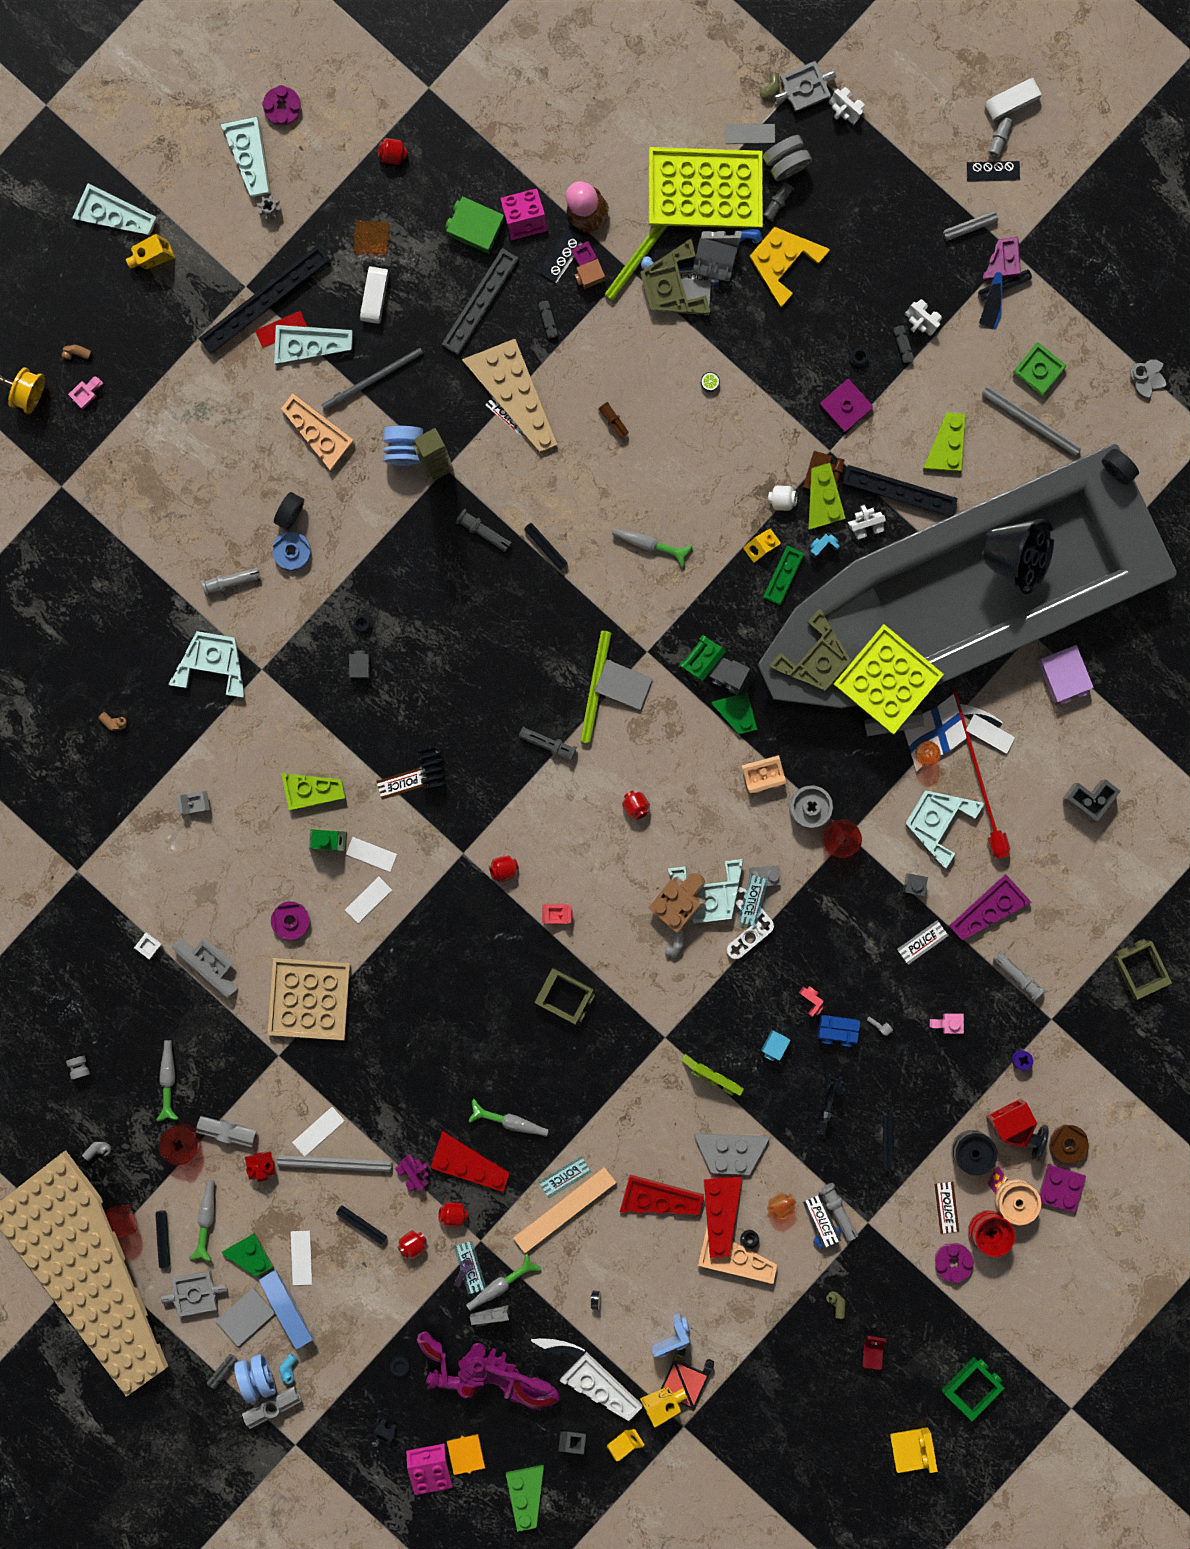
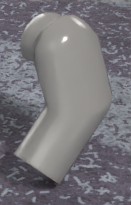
M684 931L675 932L673 947H666V956H672L673 958L678 955L683 947Z
M94 1142L82 1156L87 1161H90L95 1154L107 1156L111 1152V1146L106 1142Z

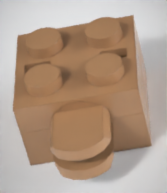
M692 873L684 881L678 876L672 878L649 906V909L675 932L683 931L706 903V900L698 894L705 885L704 877L699 873Z

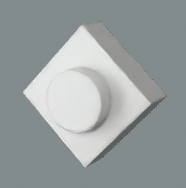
M146 932L134 948L148 959H151L162 943Z

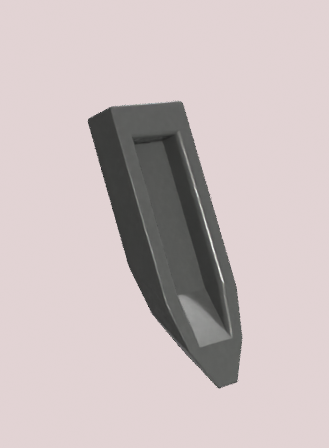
M1117 444L1106 446L853 561L795 607L758 662V667L773 699L836 708L857 706L855 702L833 685L839 676L824 691L769 667L780 652L794 665H797L817 643L822 635L807 622L818 609L822 610L851 662L882 625L885 624L944 674L935 686L1173 579L1177 574L1176 569L1135 480L1129 485L1120 483L1110 475L1101 462L1111 449L1120 450V447ZM1045 519L1053 527V531H1050L1051 539H1054L1050 566L1041 584L1037 583L1034 587L1035 592L1027 597L1021 596L985 564V561L981 560V552L985 549L987 542L986 535L989 530Z

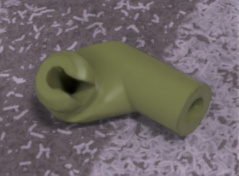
M779 73L770 74V84L760 91V96L763 99H771L779 92Z
M830 1292L826 1300L836 1307L835 1318H845V1299L837 1292Z

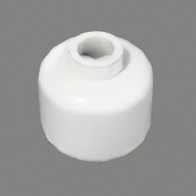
M775 486L773 491L769 492L768 502L772 503L774 510L789 511L797 504V491H794L792 486Z

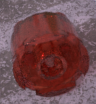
M835 820L824 828L821 842L824 850L829 855L836 858H848L860 849L862 835L859 828L849 820ZM844 834L843 837L846 838V841L839 844L837 836Z
M177 1124L170 1127L162 1134L159 1141L160 1155L167 1162L174 1165L188 1163L199 1153L201 1148L199 1134L196 1133L194 1127L188 1124ZM180 1140L182 1141L181 1144L184 1145L181 1148H179L177 1142Z
M130 1204L107 1209L108 1212L105 1215L112 1232L115 1231L117 1237L122 1238L136 1232L137 1227Z

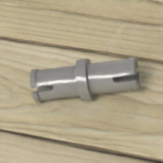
M1001 118L998 129L992 136L994 139L988 150L989 155L993 157L1000 156L1003 144L1007 142V134L1013 123L1010 118Z

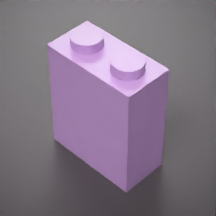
M1077 645L1037 660L1054 703L1060 701L1062 705L1072 701V696L1078 694V697L1089 694V689L1094 688Z

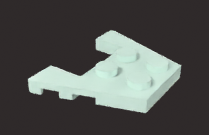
M197 631L169 685L187 688L191 669L229 675L226 695L244 698L236 638Z
M924 790L905 824L944 868H947L955 853L938 844L939 840L958 809L976 819L984 803Z
M743 859L725 861L727 881L705 884L698 894L706 900V903L692 919L693 923L733 918ZM686 866L668 868L672 878L678 876L682 881L687 878Z

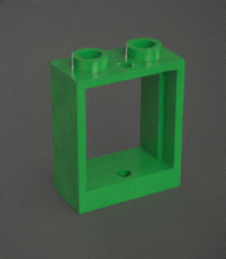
M975 1357L942 1389L943 1393L971 1421L1004 1389L1001 1384L1003 1380L995 1372L991 1374L987 1370L989 1366L982 1359L978 1361ZM978 1368L995 1387L971 1409L954 1391Z

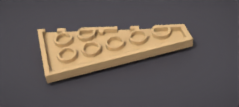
M516 339L462 359L464 364L483 384L539 453L557 446Z

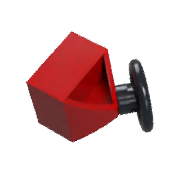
M1018 1099L986 1116L996 1137L1012 1146L1031 1148L1032 1160L1034 1162H1038L1041 1159L1047 1145L1049 1128L1047 1125H1042L1037 1134L1033 1133L1037 1121L1027 1102Z

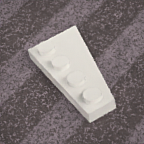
M587 1352L560 1379V1382L574 1387V1390L591 1397L593 1401L607 1406V1409L628 1421L643 1406Z

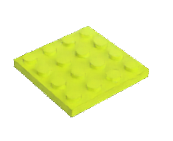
M883 624L833 685L890 733L894 734L944 674Z

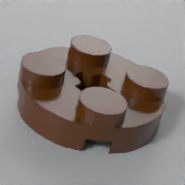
M1063 1124L1052 1133L1049 1148L1055 1158L1069 1164L1079 1162L1087 1155L1089 1143L1086 1133L1081 1128L1075 1125ZM1073 1139V1148L1069 1147L1066 1149L1065 1141Z

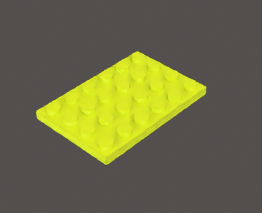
M649 147L648 225L761 229L763 227L762 151Z

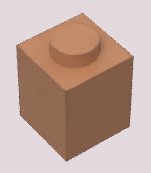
M598 259L576 268V281L578 285L582 284L584 289L605 281V275Z

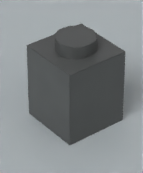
M354 651V654H349L350 678H370V655L366 654V651Z
M906 873L903 892L925 896L928 877Z
M561 1432L558 1451L584 1454L586 1434Z

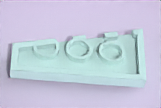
M254 117L221 124L250 196L256 197L271 194L259 118Z
M87 184L72 219L150 235L158 218L91 184Z
M276 325L274 364L352 350L353 330Z

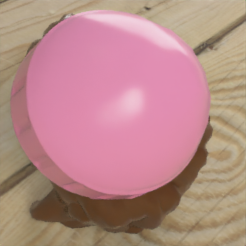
M582 181L571 184L566 192L568 206L566 212L572 225L578 228V230H583L585 233H590L598 230L599 227H603L607 221L609 206L600 191Z

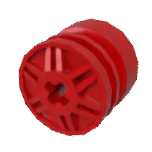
M984 1210L977 1213L968 1225L970 1241L982 1253L990 1257L1005 1255L1012 1249L1015 1243L1013 1226L1007 1219L995 1211ZM989 1228H991L993 1231H990V1235H987L986 1232H989Z

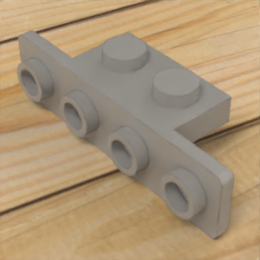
M179 938L172 944L171 948L176 954L187 961L193 969L197 970L221 994L229 998L237 990V987L224 976L234 963L209 940L204 938L195 949L182 938Z

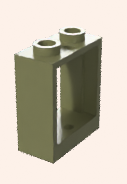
M1145 939L1134 943L1135 947L1131 949L1126 947L1117 951L1118 955L1113 957L1133 999L1137 1000L1172 983L1153 942L1145 941ZM1147 949L1160 977L1135 988L1122 960L1141 950Z
M552 968L535 1003L576 1024L577 1020L582 1021L586 1013L583 1009L586 1003L591 1004L595 994L592 993L593 988ZM557 976L587 991L574 1016L544 1001Z

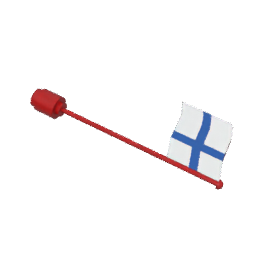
M953 690L951 692L952 696L939 706L923 714L924 727L904 730L915 770L917 772L927 762L952 750L966 739L993 828V832L990 833L991 837L987 838L991 853L995 856V859L1010 856L1009 851L1011 848L1007 835L1002 833L1001 830L997 831L970 736L968 731H966L967 726L957 695L959 692Z

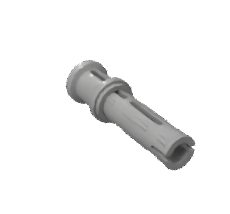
M258 567L225 577L218 575L211 580H201L205 596H209L210 593L224 592L228 587L261 579Z
M1001 951L993 958V961L1019 984V989L1024 990L1032 997V1001H1035L1045 991L1044 987H1040L1033 981L1032 976L1024 974Z
M834 1183L827 1184L820 1188L818 1192L823 1195L827 1203V1209L833 1212L846 1240L851 1241L858 1237V1234L842 1206L843 1200L841 1197H838L834 1189Z

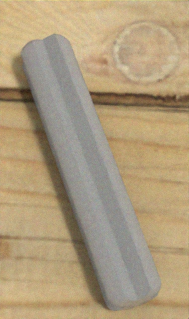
M993 211L948 228L943 232L944 238L948 241L998 221L997 213Z

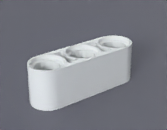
M1030 78L992 97L984 104L992 120L995 121L1036 101L1042 96V93L1034 78Z
M369 266L360 321L380 324L389 270Z

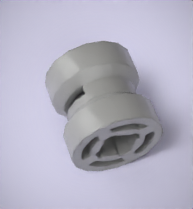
M85 1055L66 1061L67 1067L71 1070V1079L90 1074L89 1068L85 1065Z

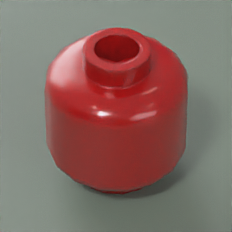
M386 138L383 142H380L378 157L381 158L383 163L399 165L402 159H406L407 148H404L401 140Z
M630 791L625 794L622 807L629 818L640 820L648 815L650 803L642 792Z
M509 855L493 859L489 866L492 878L498 882H505L515 878L516 870L519 869L517 860L515 858L512 859Z
M446 1202L439 1208L438 1212L439 1222H442V1225L448 1228H460L463 1222L467 1221L468 1212L464 1210L462 1203Z
M411 1230L399 1239V1246L397 1248L405 1259L413 1260L426 1250L424 1243L427 1240L421 1232L417 1234Z

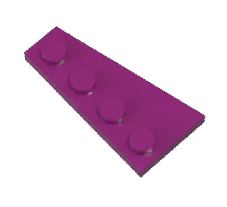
M1004 874L948 926L961 940H964L1032 902Z

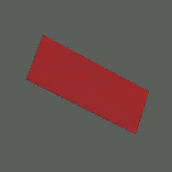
M298 311L257 329L255 332L262 348L275 343L276 325L307 327L301 311Z

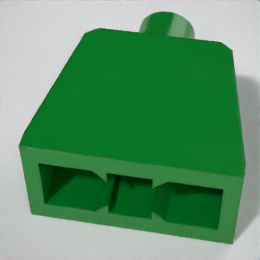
M310 829L309 848L345 851L347 832Z

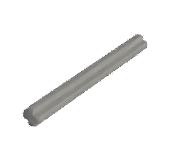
M987 386L982 392L985 398L1073 456L1078 455L1081 447L996 390Z
M279 1155L277 1157L278 1166L390 1172L392 1169V1162L383 1160Z

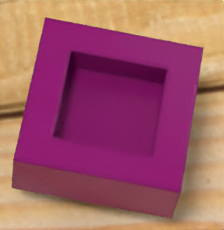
M588 241L571 250L579 266L597 259Z

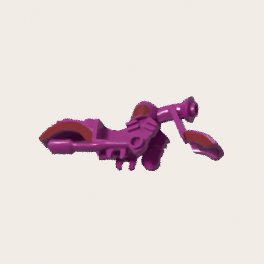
M422 1332L417 1337V1342L422 1352L432 1360L441 1362L442 1374H439L437 1369H434L433 1373L429 1372L426 1379L427 1389L439 1387L457 1390L462 1398H470L484 1384L491 1383L498 1385L504 1391V1398H509L515 1403L520 1402L532 1410L550 1407L559 1401V1393L555 1387L538 1378H529L520 1374L518 1369H515L516 1365L505 1362V1352L502 1353L501 1357H496V1349L494 1348L488 1357L484 1358L486 1349L481 1343L474 1344L465 1357L458 1361L461 1369L458 1372L459 1377L448 1376L445 1353H442L441 1343L434 1340L428 1332Z

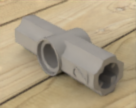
M922 710L913 711L896 732L924 727ZM874 718L864 720L867 736L890 733Z
M200 1116L196 1128V1133L215 1137L218 1141L225 1143L234 1142L253 1147L257 1130L238 1126L235 1122L219 1121Z
M293 1386L274 1397H269L261 1404L242 1413L244 1422L251 1429L300 1403L302 1399L298 1390ZM272 1403L276 1406L277 1410L270 1411L267 1405Z

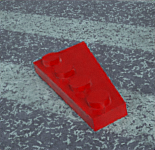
M445 1131L441 1133L430 1167L504 1192L510 1173L448 1135Z
M630 1174L620 1212H656L660 1214L667 1212L699 1215L704 1194Z
M742 1177L704 1179L710 1258L730 1255Z

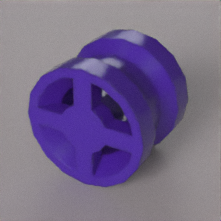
M1018 1050L1012 1056L1013 1065L1020 1070H1028L1033 1065V1057L1027 1051Z

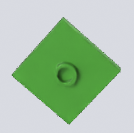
M1037 342L1012 373L1043 396L1067 365Z

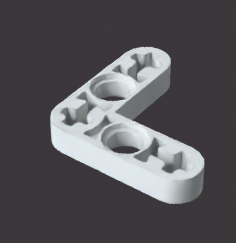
M739 887L738 891L740 893L744 891V898L747 899L748 891L745 888ZM740 899L736 900L735 904L743 912L744 909L741 907L744 904L743 901ZM760 905L758 906V913L755 919L759 918L761 913H763L764 917H761L764 922L769 921V929L761 930V923L759 921L754 922L753 926L748 927L727 946V954L731 958L738 959L773 930V921ZM748 932L755 934L756 939L753 943L745 941V935ZM741 938L742 942L748 947L744 950L742 946L739 949L740 953L738 955L735 953L731 954V946L737 947L741 943L738 940Z

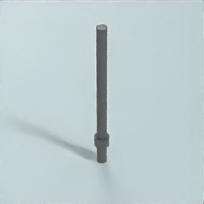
M421 348L416 349L346 391L336 393L332 399L321 404V406L326 411L337 404L341 405L346 402L345 399L424 354Z

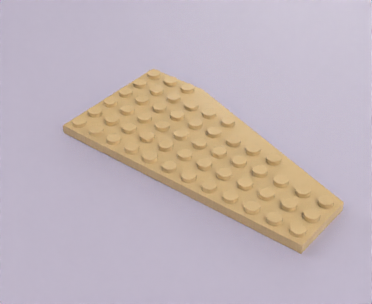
M64 1151L0 1201V1229L125 1396H128L168 1367L160 1344L156 1343L146 1318L148 1314L137 1288H134L124 1262V1253L115 1231L112 1232L101 1205L103 1203L102 1198L67 1151Z

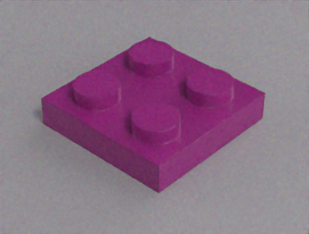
M1048 1164L1039 1192L1041 1203L1075 1213L1086 1175Z

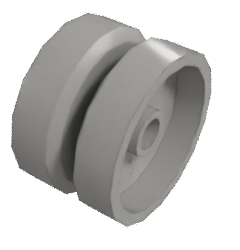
M800 135L791 136L777 143L764 153L763 159L767 166H773L771 174L775 181H780L796 174L812 162L809 152L802 150L804 143Z
M805 786L798 789L791 796L788 805L789 814L793 821L806 828L823 825L831 817L833 810L831 797L824 789L817 786ZM809 803L813 804V810H807Z

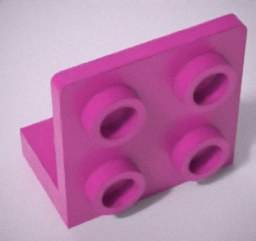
M537 189L501 198L511 240L548 231Z
M444 1444L406 1451L407 1469L415 1495L452 1488Z

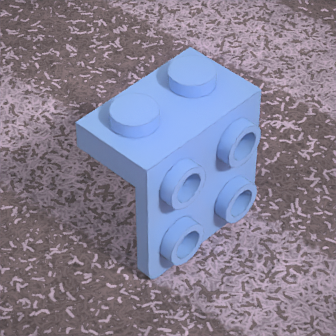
M680 1313L673 1316V1324L678 1335L653 1345L652 1354L654 1357L662 1358L675 1348L681 1350L687 1347V1343L690 1342L688 1333L690 1332V1327L686 1317L682 1318Z

